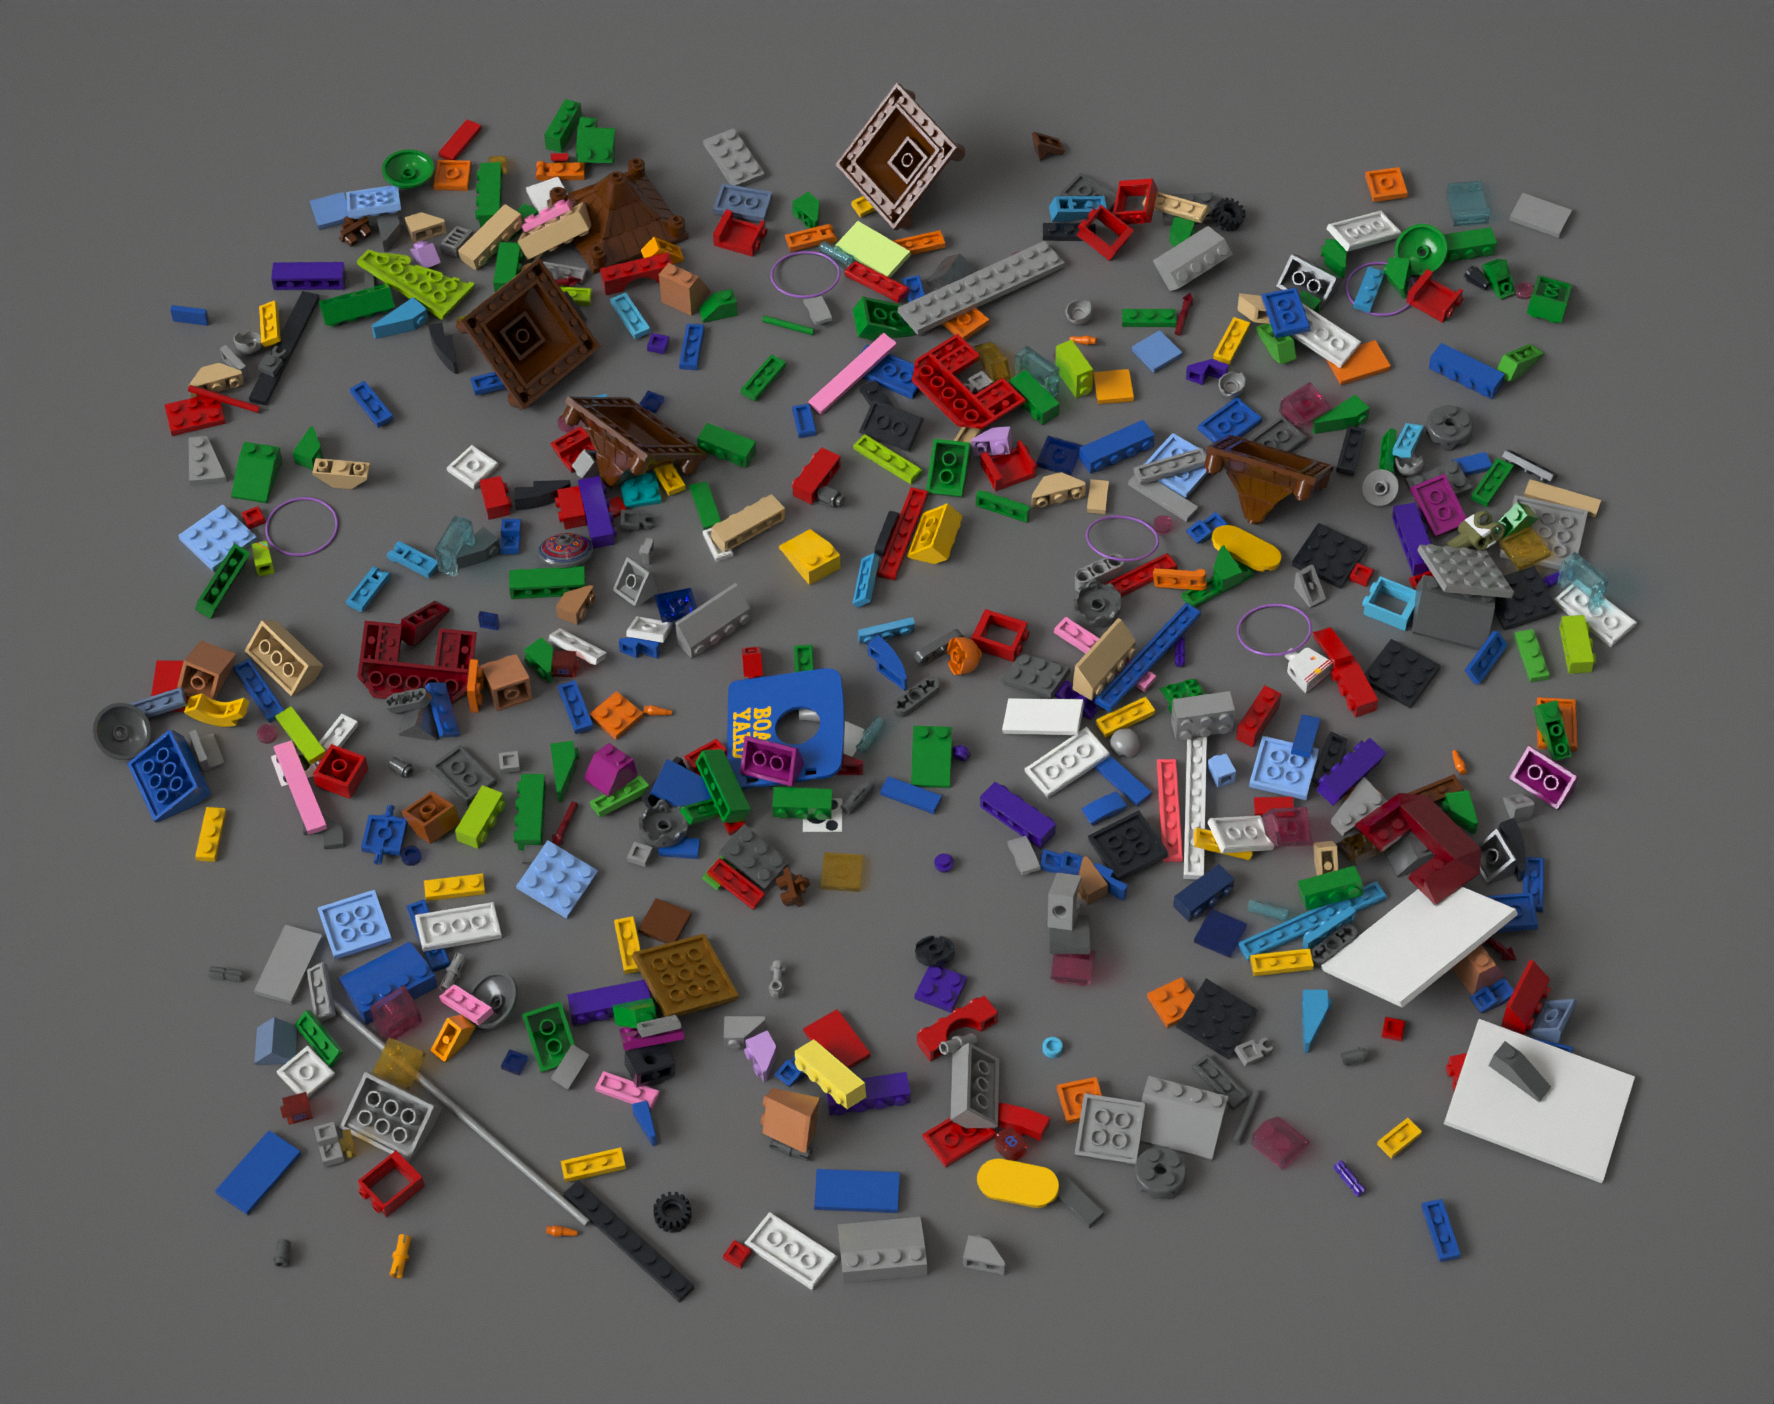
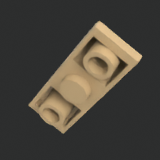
M1239 293L1237 310L1253 322L1270 324L1261 296Z
M215 363L201 367L189 385L219 393L245 384L240 370L222 363ZM190 392L191 398L201 396Z
M316 458L312 475L333 488L353 489L367 480L370 463Z
M1062 472L1044 476L1032 494L1031 507L1032 509L1043 508L1047 505L1085 496L1086 484L1084 481Z

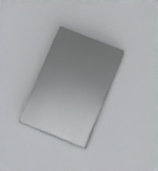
M1522 193L1510 215L1509 221L1559 238L1571 216L1572 210Z

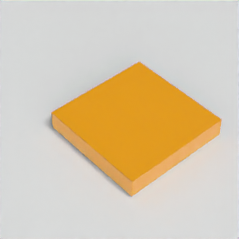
M1129 369L1093 372L1097 404L1134 401Z

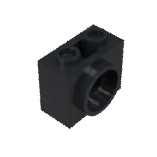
M665 1043L625 1051L624 1065L636 1088L644 1085H656L664 1079L675 1077V1062Z

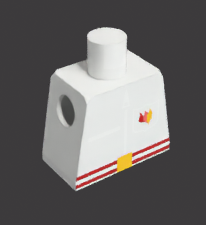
M1305 648L1300 653L1294 651L1285 655V658L1289 660L1287 672L1304 693L1310 691L1331 672L1332 661L1310 648Z

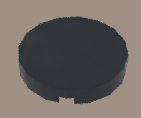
M934 936L922 938L916 944V959L925 966H944L951 962L955 956L954 944L944 936H939L940 938H934Z

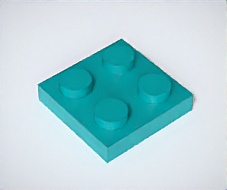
M655 471L641 474L636 478L625 481L621 485L624 505L627 509L662 503Z

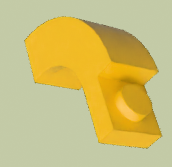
M201 693L189 698L184 713L195 720L209 725L231 727L236 726L238 720L246 715L249 701L246 698H241L231 702H220Z

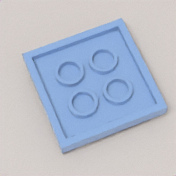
M393 185L346 192L349 218L359 219L365 215L378 216L380 213H396L398 210H401L399 188Z
M1172 433L1145 464L1199 448ZM1201 467L1157 481L1180 496L1187 498L1209 473L1206 472V468Z
M223 504L178 535L179 540L213 572L219 568L234 543L246 550L253 543L257 542V537Z
M1262 736L1249 787L1306 800L1319 749L1313 748L1310 758L1291 754L1292 742Z
M547 841L516 888L567 919L597 875L598 870L552 842Z
M375 890L318 907L334 960L392 942Z

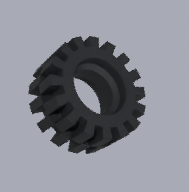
M1229 197L1222 198L1212 210L1213 222H1217V227L1219 225L1222 226V230L1224 228L1228 232L1230 229L1231 231L1237 230L1246 217V214H1244L1246 211L1242 209L1244 206L1242 204L1239 206V201L1234 202L1233 198L1230 200ZM1224 211L1230 213L1233 218L1227 216Z
M668 1192V1196L662 1194L661 1199L657 1198L656 1204L654 1203L656 1224L658 1223L660 1229L663 1227V1231L667 1232L670 1229V1233H674V1229H677V1232H680L681 1227L685 1229L687 1223H690V1218H692L691 1205L688 1198L685 1199V1195L681 1194L679 1196L678 1192L672 1195L671 1192ZM678 1207L681 1211L679 1216L669 1218L664 1214L667 1208Z

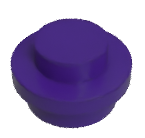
M963 745L955 746L952 749V756L961 761H967L971 753Z
M939 854L934 860V865L938 871L946 873L953 868L954 859L949 854Z

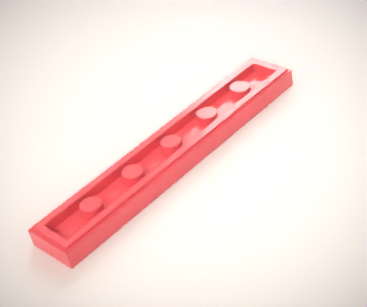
M1157 759L1161 842L1169 852V857L1163 859V862H1182L1177 760Z

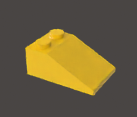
M811 529L779 546V549L809 585L841 569L840 554L830 542Z

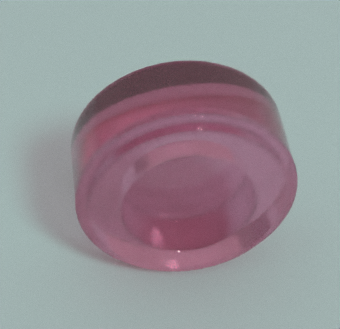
M1520 282L1515 287V295L1520 299H1529L1533 292V286L1528 282Z
M562 415L558 418V428L561 431L570 432L575 429L576 425L572 427L563 422Z
M1158 516L1154 519L1153 528L1159 534H1167L1172 529V520L1168 516Z
M264 724L258 728L257 736L261 743L269 744L275 741L277 732L273 725Z

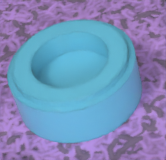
M1056 1037L1045 1039L1042 1046L1044 1055L1049 1058L1059 1057L1063 1051L1062 1041Z

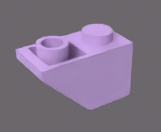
M420 241L413 244L414 247L410 249L419 266L429 268L441 263L433 243Z
M1010 427L991 428L973 438L971 443L974 456H980L984 452H988L989 455L1010 454L1013 444Z
M768 1030L745 1040L746 1048L744 1049L747 1059L752 1060L754 1063L753 1069L755 1074L761 1076L763 1082L768 1080L777 1057L776 1045Z

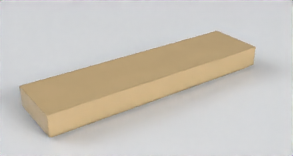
M1157 192L1154 206L1156 211L1199 223L1203 222L1210 211L1207 205ZM1146 198L1142 202L1143 206H1145Z
M1529 479L1524 493V497L1588 510L1587 516L1596 518L1601 504L1599 499Z

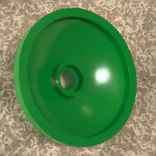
M413 149L394 152L382 164L384 179L389 184L403 189L419 187L427 183L434 174L432 159L426 153Z
M1416 224L1401 233L1396 241L1394 253L1395 258L1410 259L1412 264L1411 275L1422 276L1427 269L1434 273L1443 265L1447 257L1448 245L1446 238L1436 227L1429 224ZM1422 251H1426L1424 256H1421Z

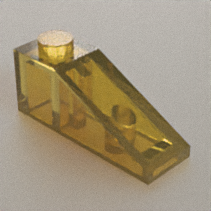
M992 342L974 346L976 352L980 355V361L988 377L993 383L1001 378H1004L1006 381L1011 379L1008 359Z

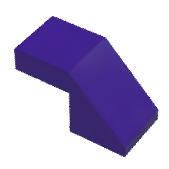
M1214 359L1188 365L1186 380L1203 385L1208 375L1220 379L1224 374H1227L1229 365Z
M1064 681L1055 697L1057 699H1083L1082 716L1089 720L1092 719L1100 708L1095 703V698L1091 701L1072 690L1073 685L1069 681Z

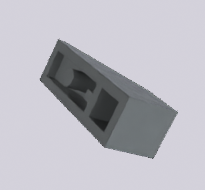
M482 527L442 559L444 571L450 572L489 560L500 551L499 539L485 527Z
M1506 1041L1495 1052L1488 1065L1538 1102L1541 1101L1551 1088L1549 1083L1529 1060Z

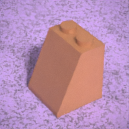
M670 263L659 274L661 302L690 316L694 314L710 294V289L699 276Z
M201 640L185 658L177 688L183 687L185 695L188 697L203 693L215 700L233 668L236 654Z
M517 654L506 656L493 662H487L480 666L483 669L482 677L485 680L496 712L533 700L529 676Z
M1482 944L1452 967L1471 995L1485 986L1489 988L1502 978H1505L1506 981L1508 979Z
M771 1088L769 1094H765L763 1099V1107H766L760 1122L763 1125V1134L806 1153L815 1135L820 1098Z

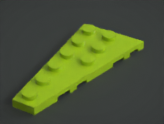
M369 249L357 260V265L383 282L388 283L389 286L409 299L414 297L429 312L441 320L475 288V283H465L459 281L460 278L454 276L453 278L443 276L441 272L419 265L412 266L406 264V261L403 260L396 261L390 259L388 255Z

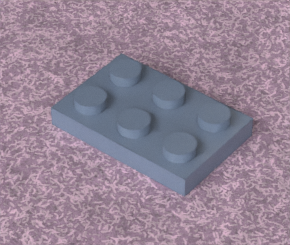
M722 183L713 207V214L723 215L725 210L728 209L733 211V217L759 222L761 220L765 221L773 193Z

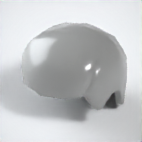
M1082 298L1070 302L1065 310L1067 319L1075 325L1087 323L1093 314L1091 302H1087Z
M247 330L246 334L242 335L240 332H237L233 337L236 349L242 354H254L262 347L261 335Z
M1230 371L1219 379L1218 388L1225 397H1239L1245 391L1246 378L1242 372Z
M1414 452L1411 458L1395 457L1397 471L1405 476L1419 474L1425 466L1422 456L1420 455L1417 458Z
M1131 729L1117 730L1110 739L1111 749L1118 756L1126 755L1128 758H1132L1141 749L1139 736Z

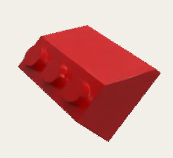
M1531 959L1506 1005L1501 1025L1522 1035H1525L1527 1029H1532L1535 1022L1533 1017L1535 1014L1539 1015L1543 1006L1541 1001L1543 998L1547 999L1551 990L1548 987L1549 977Z

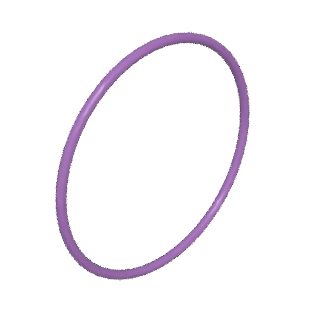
M800 251L786 255L778 260L771 270V281L775 288L783 294L796 298H812L823 295L833 289L840 279L838 264L831 257L814 251ZM798 254H816L832 261L837 268L838 276L835 283L821 293L794 295L783 291L776 285L773 273L776 266L788 257Z
M1370 262V263H1366V264H1363V265L1357 267L1355 270H1353V271L1350 273V275L1348 276L1347 281H1346L1345 289H1346L1347 297H1348V299L1350 300V302H1351L1352 304H1354V301H1353L1352 298L1350 297V294H1349V291H1348V283H1349V280H1350V278L1352 277V275H1353L1356 271H1358L1359 269H1361V268H1363V267H1365V266L1375 265V264L1385 265V264H1388L1387 262ZM1410 277V281H1411L1412 286H1413L1415 283H1414L1412 277ZM1408 303L1404 308L1392 313H1365L1375 316H1390L1404 311L1410 304Z
M311 497L294 498L280 504L271 512L266 522L265 533L269 543L277 551L290 556H307L321 551L332 542L338 530V518L333 508L322 500ZM298 500L317 501L328 507L334 515L336 526L330 540L317 550L300 554L289 553L275 546L268 534V525L273 514L290 502Z
M1114 515L1100 518L1094 521L1086 531V541L1096 553L1117 561L1144 559L1153 554L1159 545V537L1156 531L1146 522L1130 516ZM1111 518H1125L1140 522L1151 529L1156 537V545L1150 553L1141 557L1130 559L1116 558L1098 551L1090 543L1088 534L1090 529L1100 521Z
M1267 604L1256 607L1247 612L1237 626V636L1240 643L1249 651L1264 656H1281L1292 653L1309 640L1312 632V624L1308 616L1300 609L1286 604ZM1273 606L1287 607L1296 610L1306 618L1309 624V633L1306 639L1296 648L1286 652L1263 653L1248 647L1240 636V626L1243 620L1254 611Z

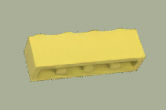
M813 1039L795 1050V1065L797 1069L807 1074L812 1082H816L821 1086L822 1090L825 1093H829L838 1104L848 1109L866 1098L865 1082Z

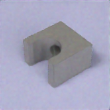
M1064 873L1056 874L1048 893V927L1072 931L1081 909V904L1077 903V895L1082 876Z

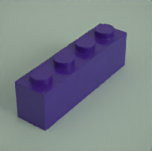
M273 262L271 280L274 290H344L346 270L344 262Z
M600 476L578 480L593 548L615 545L614 537H617L615 526H611V523L614 521L612 511L608 512L607 509L610 508L609 499L604 497V494L607 493L605 483H601Z
M1415 502L1393 506L1392 519L1412 575L1415 576L1429 571V568L1417 551L1419 545L1432 544L1431 538L1427 536L1426 524L1422 523L1421 510L1417 509Z
M1368 738L1365 742L1360 741L1355 746L1353 753L1348 752L1342 759L1343 763H1336L1330 770L1332 773L1330 775L1326 773L1318 781L1320 785L1316 791L1332 806L1371 772L1387 754L1371 738Z
M994 782L980 796V807L1022 837L1026 836L1029 842L1042 849L1056 834V823L1052 818L1041 814L1036 807L1030 806L1020 796L1011 793L1006 786Z
M645 980L567 994L573 1025H584L597 1020L604 1021L614 1017L612 1005L651 998Z
M906 1072L861 1078L865 1082L866 1098L848 1109L838 1104L829 1093H826L830 1115H843L847 1112H863L867 1109H883L887 1106H903L911 1103Z

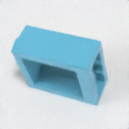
M1380 576L1377 583L1373 582L1370 588V595H1366L1362 603V606H1364L1363 615L1406 631L1414 616L1416 590ZM1384 593L1408 603L1402 615L1374 605L1379 594Z

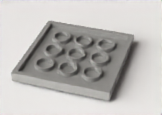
M1515 495L1512 507L1517 502L1529 505L1539 519L1526 532L1504 541L1500 557L1557 570L1568 569L1571 573H1574L1588 510Z
M1433 544L1419 545L1418 553L1444 592L1512 598L1514 591L1486 550H1473L1465 547L1452 548L1451 546L1441 547Z

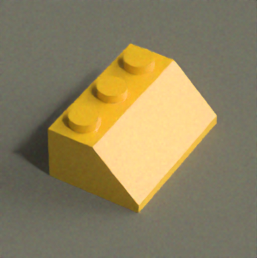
M948 503L922 513L907 557L931 564L946 561L950 556V551L955 542L957 531L961 526L960 523L963 516Z

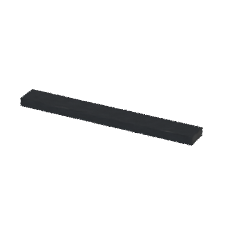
M302 291L280 334L281 341L275 344V346H278V353H281L284 349L287 352L286 358L282 360L283 365L274 377L261 372L249 396L250 402L267 406L320 299L318 294Z

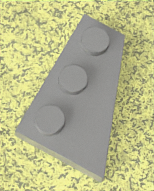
M207 436L189 437L190 485L227 482Z
M1363 777L1331 819V825L1344 837L1357 828L1355 823L1387 802V800Z

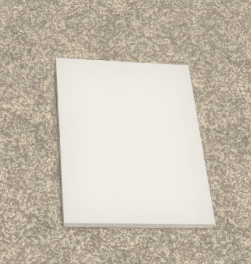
M1464 887L1455 891L1436 906L1417 889L1321 965V967L1328 974L1395 1005L1404 1007L1518 914L1516 909Z
M1479 1019L1444 1124L1602 1183L1635 1077ZM1504 1041L1519 1050L1551 1086L1540 1102L1488 1066L1493 1055Z

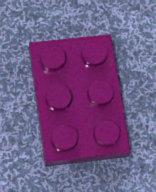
M1445 473L1410 488L1434 538L1458 529L1460 523L1467 519Z
M682 1026L680 1029L641 1037L637 1028L623 1027L619 1029L624 1051L684 1039Z

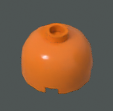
M956 637L950 639L948 643L947 655L950 654L951 657L948 665L954 675L969 674L977 668L982 653L972 639Z

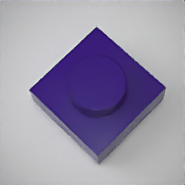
M652 333L647 345V351L665 354L670 341L669 336Z

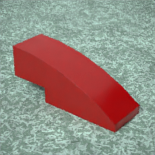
M998 1103V1127L1021 1137L1025 1134L1038 1141L1042 1140L1050 1126V1117L1023 1107Z

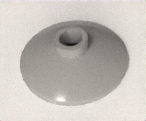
M1383 469L1375 470L1363 482V495L1372 505H1388L1398 494V480L1390 471ZM1385 486V491L1380 492V487Z

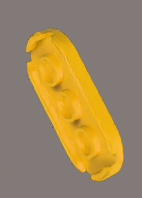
M1223 525L1213 531L1211 541L1218 551L1224 545L1233 559L1257 571H1273L1279 567L1281 553L1275 546L1236 526Z
M992 1159L984 1163L977 1174V1183L980 1190L987 1198L1032 1208H1043L1047 1204L1052 1203L1059 1193V1183L1056 1175L1050 1169L1005 1159Z

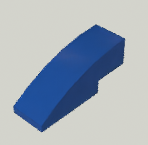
M877 635L868 643V655L876 660L877 671L905 691L907 689V676L904 667L890 645Z

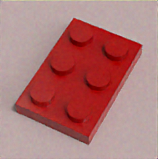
M198 396L164 404L172 436L226 424L221 403L214 399Z

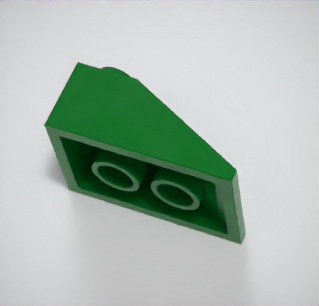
M1538 275L1526 314L1533 318L1547 319L1551 323H1561L1573 284Z
M862 296L853 308L856 331L859 338L874 341L883 333L891 339L914 336L915 333L898 313V307L902 306L901 304Z
M933 439L926 487L928 493L963 497L972 454V445L970 443Z
M244 442L238 458L231 498L267 504L283 461L280 447Z
M913 725L911 785L916 787L950 788L952 727Z
M561 1001L522 1014L540 1072L558 1067L572 1044L575 1045Z

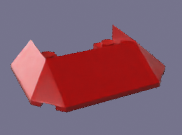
M958 333L915 359L912 382L957 427L984 429L1026 402V399L1004 378L999 379L974 395L955 377L956 374L980 360V355Z

